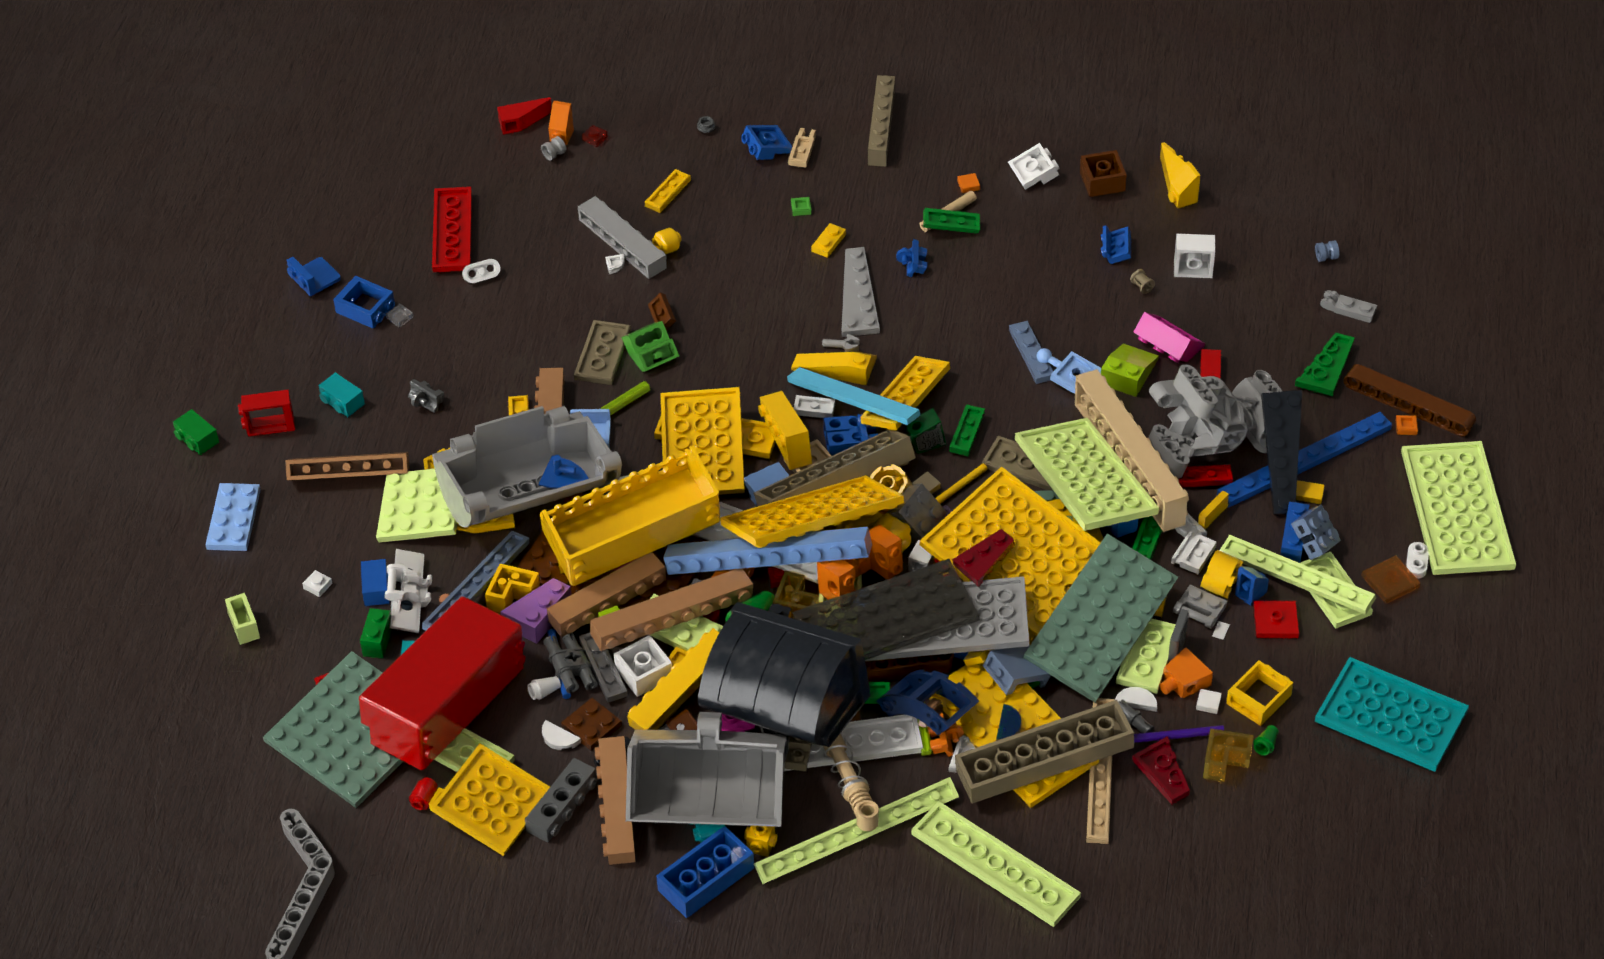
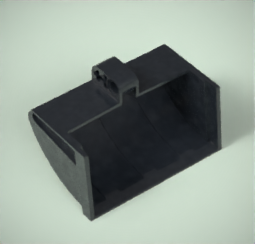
M737 602L732 607V615L718 634L707 658L698 693L699 707L760 726L762 733L787 735V737L791 736L816 745L830 747L871 696L862 640Z

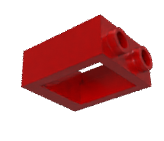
M289 389L241 396V404H238L239 416H243L241 418L242 429H246L248 437L295 431L294 413ZM282 407L284 413L251 418L250 411Z

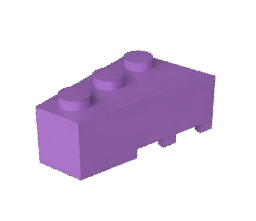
M553 578L502 610L501 615L519 623L522 626V637L537 644L552 627L548 622L547 608L570 596L571 586Z

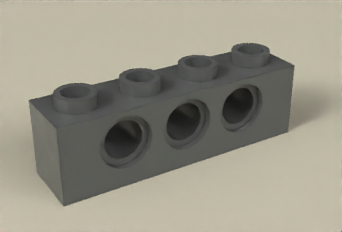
M573 758L525 818L526 832L547 843L553 836H557L561 826L571 818L575 808L583 803L586 794L595 788L598 781L596 768Z

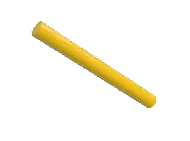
M984 463L935 499L942 504L987 471V466Z

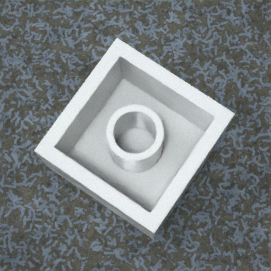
M1176 235L1174 277L1212 278L1215 257V235Z
M650 635L614 653V662L619 675L637 697L654 689L659 679L663 676L666 677L671 672L672 662Z

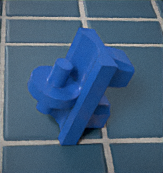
M913 239L910 249L904 247L896 254L899 262L903 265L907 264V276L912 277L914 272L924 274L927 268V262L924 261L927 249L919 247V240Z

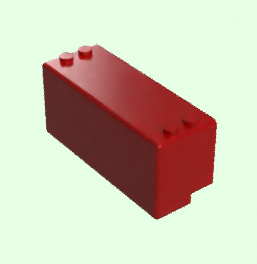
M464 596L460 597L359 696L361 723L370 728L371 744L419 770L426 769L524 668L523 664L526 657L523 655L525 641L522 640V626Z

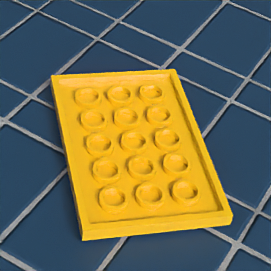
M740 387L661 393L663 461L667 460V457L670 455L676 456L685 452V449H689L693 445L717 487L719 495L745 493Z

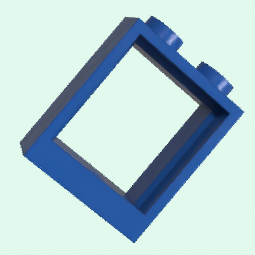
M355 276L333 299L336 313L370 328H374L380 323L384 316L395 306L393 291L358 276ZM362 293L379 300L370 311L353 304Z

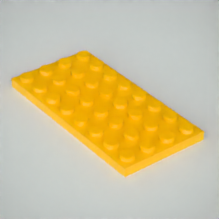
M865 475L720 517L721 525L752 545L762 548L771 542H783L788 537H799L805 535V532L820 531L829 525H840L842 521L857 520L863 515H874L883 509H894L897 505L904 503V496Z
M984 663L972 666L965 665L949 675V680L955 684L960 682L979 700L975 706L956 721V725L963 727V735L970 739L975 748L1061 719L1028 683L1018 684L1013 694L1006 695L983 667ZM935 693L929 698V700L932 698L941 700L943 705L942 713L947 719L960 710L954 703ZM1099 760L1013 790L1032 808L1089 770L1093 765L1098 764Z

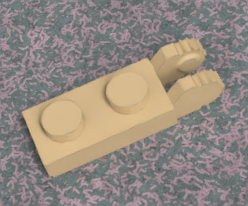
M800 128L788 159V165L807 167L816 138V130L812 129L809 137H806L805 128Z

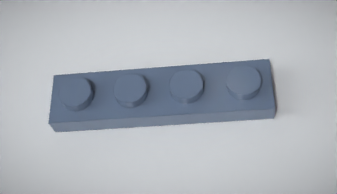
M1028 321L1009 325V331L1035 383L1050 381L1053 370L1049 363H1040L1037 360V352L1042 348Z

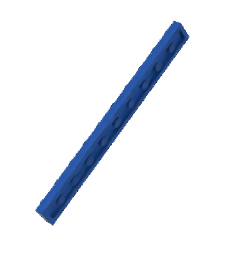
M1378 412L1299 450L1297 475L1391 430L1392 423L1381 412ZM1263 467L1218 489L1217 495L1221 491L1227 492L1229 494L1227 507L1230 508L1271 488L1269 467Z

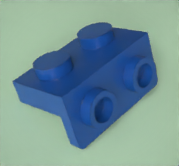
M1107 225L1103 226V234H1101L1103 247H1101L1102 256L1107 258L1110 264L1131 258V231L1129 227L1110 232Z

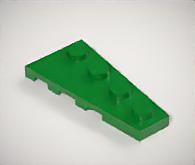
M1335 333L1323 347V351L1316 355L1312 364L1305 368L1301 377L1295 380V386L1333 396L1354 344L1355 337Z

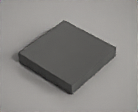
M1181 609L1170 639L1168 663L1182 651L1187 636L1189 610Z

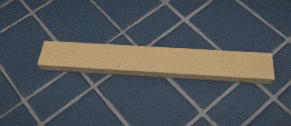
M1098 698L1096 703L1093 702V708L1115 699ZM1112 755L1099 759V763L1090 768L1086 843L1108 844Z

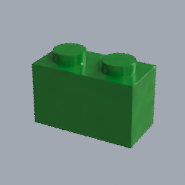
M192 409L173 421L174 434L177 439L183 440L190 450H195L200 455L219 443L216 429Z
M369 609L360 638L363 656L384 658L392 628H390V610Z

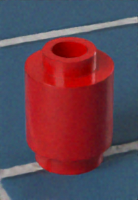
M428 777L419 780L409 796L411 806L417 810L428 809V804L437 791L438 784Z

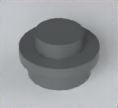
M704 116L699 119L697 128L701 132L709 133L715 129V122L711 117Z

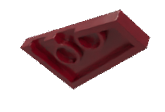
M1000 529L952 559L953 565L979 587L983 583V578L987 574H991L995 564L998 561H1002L1015 546L1014 539Z
M1168 736L1133 755L1132 761L1171 805L1189 795L1190 789L1182 770L1178 766L1176 755L1171 749Z

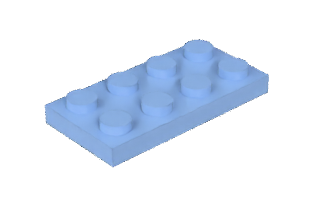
M219 484L205 544L207 550L247 551L261 490L259 484Z

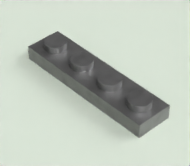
M590 633L579 636V642L586 651L585 655L592 664V670L607 702L627 697V690L608 649L600 651Z

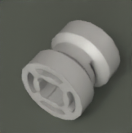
M559 136L551 139L550 143L546 142L541 145L543 155L550 161L556 158L558 154L561 155L567 150L564 141Z

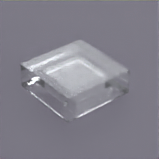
M398 304L386 313V318L398 327H401L413 318V312L402 304Z

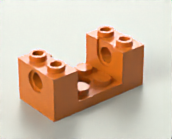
M880 524L869 530L872 547L868 558L817 562L819 593L841 609L857 599L854 582L858 576L872 569L889 580L903 571L902 540Z

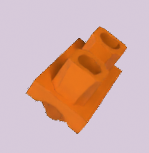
M940 713L939 715L944 719V714ZM955 722L940 734V738L930 740L933 753L945 752L948 757L953 756L952 741L957 743L959 738L963 736V727L956 725ZM928 726L930 736H937V734Z

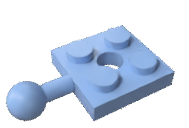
M1046 348L1040 349L1036 355L1040 363H1050L1057 367L1051 374L1050 380L1074 394L1076 376L1073 374H1082L1096 369L1101 374L1099 366L1072 351L1063 361L1053 357L1051 351Z

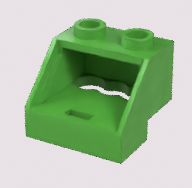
M663 321L654 322L622 337L629 356L642 372L679 357L673 339L669 338ZM662 358V360L656 363L653 362L654 359Z

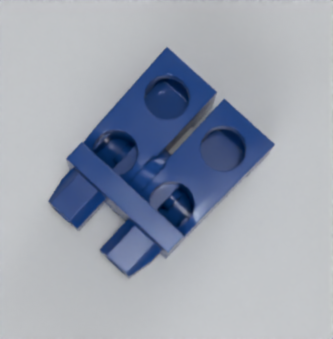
M859 414L857 417L824 418L823 432L827 451L833 456L878 435L867 434L876 432V427L861 424L860 417L863 414Z

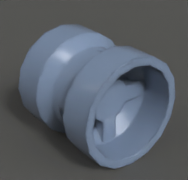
M1336 240L1329 241L1327 244L1323 242L1316 243L1315 254L1319 262L1326 261L1328 258L1331 260L1339 258V247Z

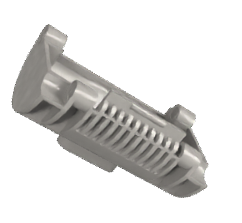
M541 406L475 425V432H473L472 436L466 434L450 439V449L432 454L443 498L456 522L464 528L610 484L615 479L619 480L622 468V461L618 452H611L589 417H583L580 411L569 414L565 406L546 411V414H544V408ZM560 455L562 458L571 460L579 465L589 478L557 489L538 486L551 456Z

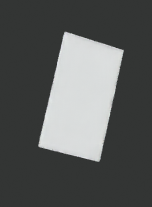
M1218 621L1212 637L1223 640L1230 624Z

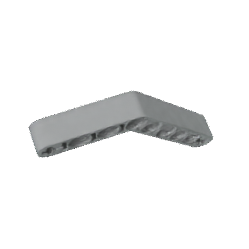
M295 809L283 811L280 815V820L285 836L308 866V869L266 948L267 959L293 958L335 875L331 856L301 814Z

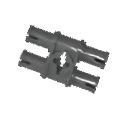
M571 633V637L570 634H567L562 638L567 648L564 650L560 648L555 636H552V639L551 636L544 639L543 643L549 652L548 660L553 664L556 676L562 680L568 693L575 692L579 688L574 678L575 676H579L582 679L586 690H592L597 687L598 682L592 673V664L585 655V649L579 646L573 633Z

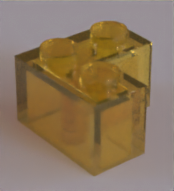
M785 571L773 604L790 607L793 619L814 625L819 613V595L805 592V575Z
M1210 728L1203 779L1225 782L1227 764L1249 768L1254 735Z

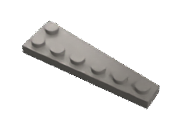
M864 247L845 249L842 337H847V334L857 336L880 333Z

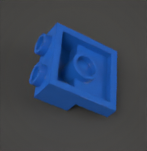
M746 125L741 137L742 143L748 145L749 153L754 155L757 160L773 159L775 153H791L792 145L778 125Z

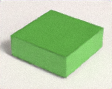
M810 197L791 198L793 216L811 215Z

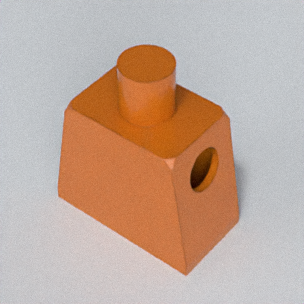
M1184 648L1164 667V681L1159 684V687L1165 695L1174 690L1180 697L1185 698L1199 692L1200 689L1210 687L1213 672L1189 649Z

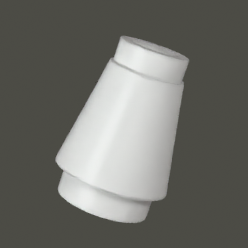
M555 676L532 680L527 688L533 700H540L559 689L561 684L559 678Z

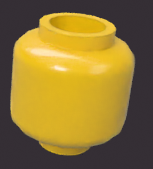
M666 228L655 233L652 243L665 254H669L679 249L681 236L674 229Z

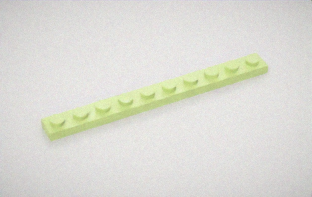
M951 777L879 808L878 826L872 831L859 829L856 819L756 862L754 866L762 884L767 883L929 811L938 801L944 804L958 798L959 795Z

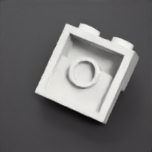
M1040 143L1008 162L1025 190L1039 181L1045 184L1059 175L1057 172L1060 169L1055 160H1050L1052 155L1047 148L1043 149Z

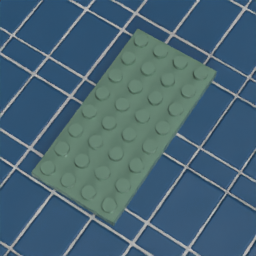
M1106 534L1033 640L1023 658L1096 703L1176 583L1178 576L1111 535Z

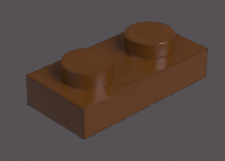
M660 292L648 306L654 322L663 321L667 331L676 322L666 295Z

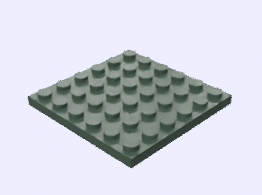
M351 651L263 736V739L272 748L357 808L403 761L373 746L370 739V728L361 723L359 696L382 672Z

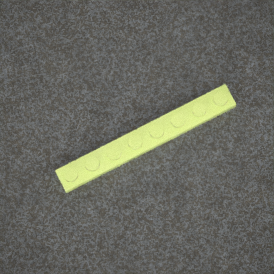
M1232 535L1228 536L1219 550L1244 561V565L1365 615L1376 599L1374 593Z

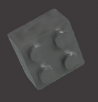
M922 483L908 486L902 493L904 503L897 505L894 509H889L887 512L910 526L911 543L921 540L947 514V511Z

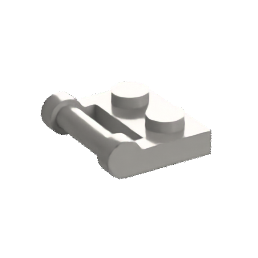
M1189 585L1180 600L1176 602L1173 613L1179 615L1181 609L1189 610L1190 618L1212 629L1226 608L1227 600Z

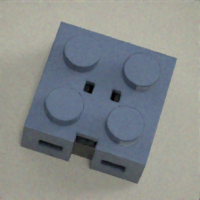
M1322 504L1308 510L1291 523L1298 538H1301L1302 546L1310 560L1325 554L1341 541L1338 531L1333 527L1329 515L1324 510Z

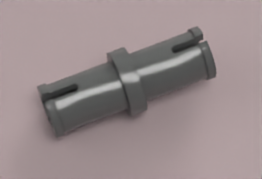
M1123 699L1118 702L1130 726H1134L1141 733L1153 732L1154 726L1142 717L1140 711H1135Z

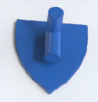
M560 455L551 456L538 486L557 489L589 478L579 465L571 460L562 458Z

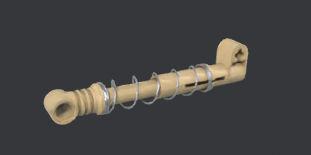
M841 732L830 747L823 746L825 750L824 757H831L835 762L831 772H839L842 777L838 787L843 788L842 796L850 803L856 816L857 826L863 831H872L878 826L879 808L872 801L867 780L859 776L861 772L860 765L852 761L853 751L846 746V736ZM846 749H849L851 752V760H849L845 752ZM851 762L858 766V776L856 775L851 765ZM836 766L838 771H833V767ZM843 781L845 786H840V783Z

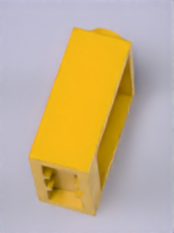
M1258 660L1228 690L1226 704L1262 726L1291 696L1293 682L1288 677L1275 671L1271 666ZM1258 679L1279 692L1266 706L1245 694Z

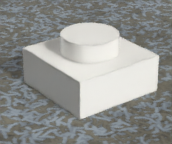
M315 570L302 583L303 589L320 597L332 585V579Z

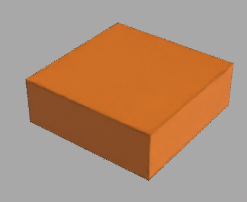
M975 173L957 176V182L962 193L980 190V184Z
M1396 415L1397 435H1417L1416 416Z

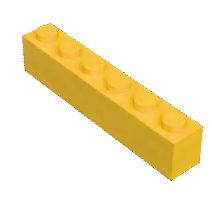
M713 628L709 633H704L699 643L695 647H691L680 662L678 661L673 665L671 672L666 677H661L657 682V686L652 691H648L637 706L635 705L629 710L627 716L629 726L635 730H658L700 687L707 658L719 634L717 630Z

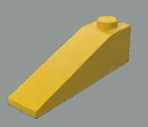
M1165 142L1161 143L1160 159L1169 200L1178 209L1197 203L1200 174L1189 161L1184 162L1183 156H1177L1173 148Z
M862 352L797 354L791 370L795 371L801 367L832 379L867 385L877 355Z

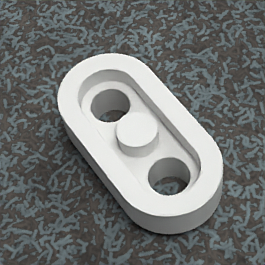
M494 259L483 260L467 265L463 269L462 275L468 283L480 282L496 277L500 272V265ZM488 265L493 267L492 272L487 271ZM470 270L475 272L474 277L469 276Z
M1414 542L1408 547L1406 573L1411 578L1419 579L1426 575L1429 553L1427 545L1424 543Z

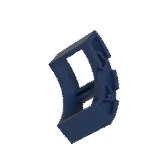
M925 669L909 673L877 700L881 709L889 717L898 714L915 717L929 726L937 736L952 726L979 702L975 695L960 682L955 684L949 680L948 675L938 671H933L932 673L925 672ZM935 693L947 698L960 709L947 721L924 703Z

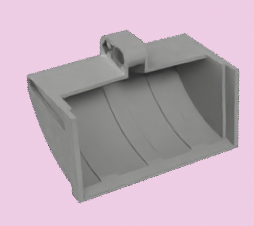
M699 712L697 730H635L627 750L626 821L781 827L783 771L787 735L722 731V713Z

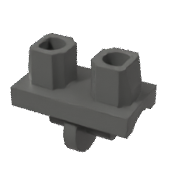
M411 380V390L408 394L411 404L415 407L422 405L434 413L437 412L439 404L444 400V392L439 389L436 391L432 390L430 384L426 381Z

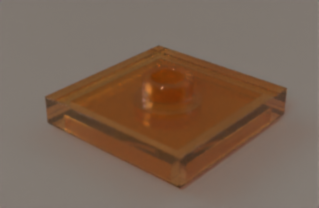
M1396 555L1362 571L1361 575L1385 603H1389L1420 588L1421 584Z

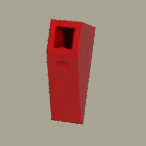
M551 98L497 107L503 135L522 131L550 114L552 110Z

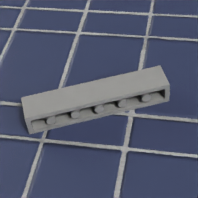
M594 196L578 206L579 220L616 252L624 254V258L648 279L666 269V254L655 247L652 241L642 236L640 231L635 230L628 221L623 220L616 211L611 210L604 201Z

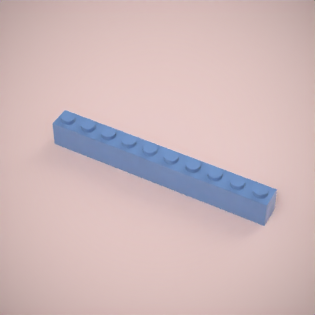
M859 527L805 532L803 536L788 537L783 542H771L762 548L752 545L743 538L670 544L666 549L663 559L667 574L674 575L868 558L872 541L869 528Z

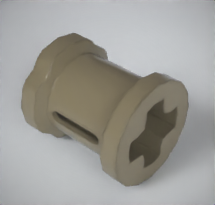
M1143 269L1136 270L1130 277L1131 283L1136 284L1143 294L1149 293L1155 286V281L1151 278L1149 279Z

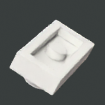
M796 395L794 410L799 416L833 417L835 399Z

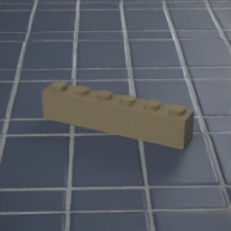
M877 75L868 144V166H886L895 97V76Z

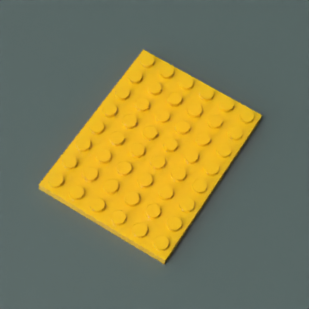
M1001 466L920 540L919 545L965 582H969L971 580L953 565L952 559L998 530L1002 529L1014 539L1015 546L1002 561H998L995 564L991 574H987L983 580L1013 577L1025 578L1029 633L1036 637L1098 548L1100 542Z

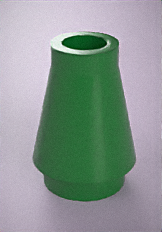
M1273 725L1267 726L1254 739V750L1258 754L1266 756L1273 752L1279 733L1277 727Z

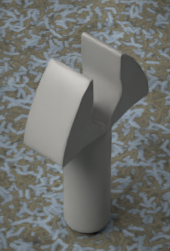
M847 334V338L844 340L823 339L822 341L823 347L843 348L845 352L859 351V339L850 334Z

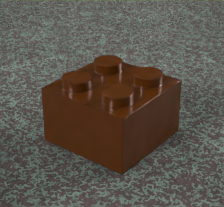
M1117 150L1081 156L1080 174L1089 197L1126 190L1127 175Z

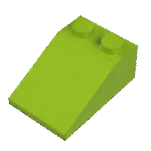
M1122 344L1108 356L1101 368V375L1105 376L1110 388L1136 397L1158 361L1159 355Z

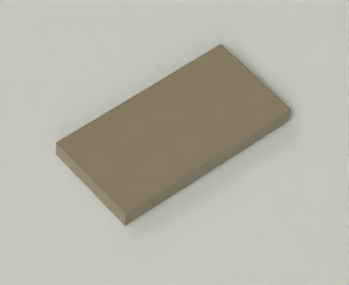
M593 320L574 373V380L612 385L625 349L622 337L631 332V325Z
M997 436L982 461V464L984 463L988 470L996 472L1002 466L1020 481L1045 490H1053L1017 442Z

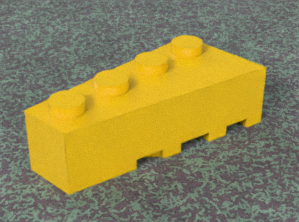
M783 391L761 396V405L758 406L760 416L764 417L766 425L769 427L789 470L812 464L808 430Z

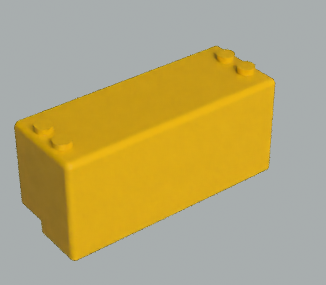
M692 445L689 449H685V452L676 456L670 455L667 457V460L658 464L652 463L648 468L640 472L633 471L626 478L619 481L615 479L610 485L600 489L598 487L594 488L591 493L582 497L576 496L573 498V501L566 504H557L550 511L542 510L540 512L542 530L569 583L572 586H576L719 523V491ZM592 499L588 503L583 504L585 501Z

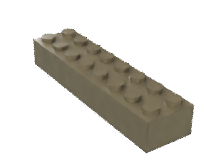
M895 430L882 432L754 492L757 506L866 475L870 477L881 466L882 468L891 466V464L905 466L909 464V461L916 458L910 437Z
M1114 700L955 755L956 771L971 803H975L1134 748V732L1118 701Z

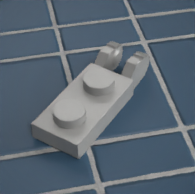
M1331 290L1325 291V298L1320 302L1321 307L1369 323L1372 321L1377 310L1376 304L1339 295L1336 291Z

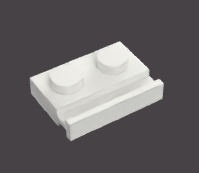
M1189 531L1173 555L1171 563H1177L1181 568L1199 574L1216 548L1217 542L1199 534L1194 535L1192 531Z

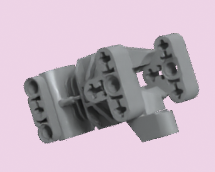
M1181 365L1175 380L1159 381L1150 387L1149 394L1158 406L1163 408L1177 407L1167 415L1172 421L1170 428L1168 429L1159 424L1154 425L1148 437L1155 451L1157 450L1160 453L1163 462L1168 464L1173 476H1176L1178 479L1182 478L1191 456L1231 452L1241 444L1245 436H1247L1258 451L1267 453L1261 394L1282 392L1278 384L1271 380L1272 377L1269 373L1257 370L1253 377L1242 380L1231 392L1220 378L1215 376L1201 377L1194 367Z

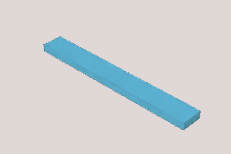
M801 367L787 376L789 383L906 425L920 416L919 409Z

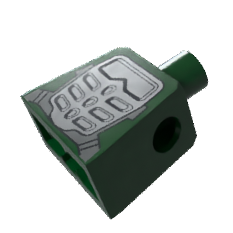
M934 408L921 414L910 424H905L906 435L910 437L912 447L916 453L920 454L946 445L942 424Z

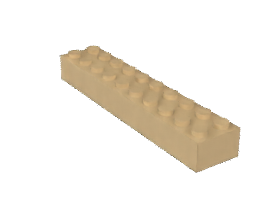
M1098 369L1076 375L1075 406L1084 418L1090 420L1157 504L1159 513L1153 515V518L1162 531L1165 532L1186 525V516L1188 515L1187 501H1189L1187 491L1183 490L1178 478L1170 472L1168 464L1163 462L1160 453L1157 450L1155 451L1150 439L1146 438L1140 425L1135 423L1132 414L1128 413L1125 409L1123 401L1118 399L1115 390L1110 388L1105 376H1102Z

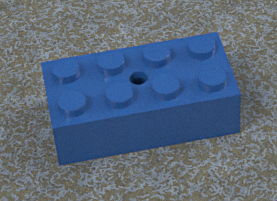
M724 826L656 875L658 891L679 912L688 918L753 870L754 853Z

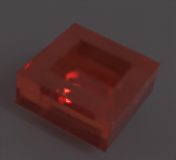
M592 125L582 134V140L595 147H598L608 137L607 131L595 125Z

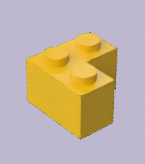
M499 564L485 593L487 608L501 613L502 610L512 604L514 599L519 600L540 587L539 573Z

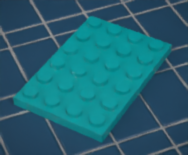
M1349 657L1316 714L1315 722L1435 772L1468 712L1469 705Z

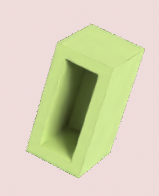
M245 593L225 599L228 615L239 644L259 639L257 623Z

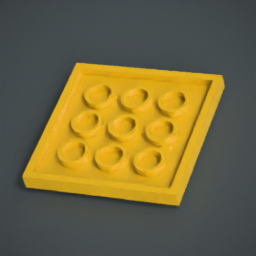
M479 744L432 804L430 811L504 856L526 827L525 818L548 791L550 786L484 745Z

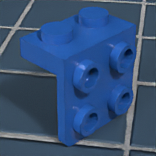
M294 257L287 259L288 275L310 297L341 279L340 274L322 257H318L303 266Z

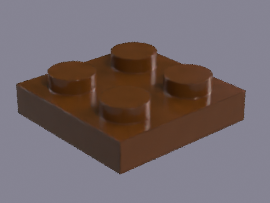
M591 698L563 720L561 726L564 730L581 738V743L592 751L599 745L598 739L608 738L622 726V721L595 699Z

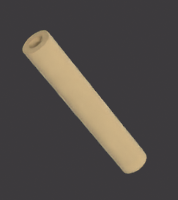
M969 191L942 208V210L960 211L974 202L977 197L973 191ZM923 221L920 222V227L924 232H927L928 230L932 229L923 228Z

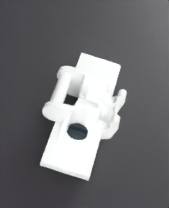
M396 549L395 564L387 566L388 586L385 592V599L391 601L390 628L419 633L421 608L426 607L431 601V593L428 592V587L432 583V575H427V578L423 579L424 554ZM396 581L401 583V591L395 590Z

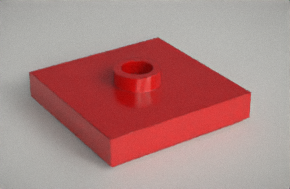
M1254 601L1256 638L1299 637L1296 601Z

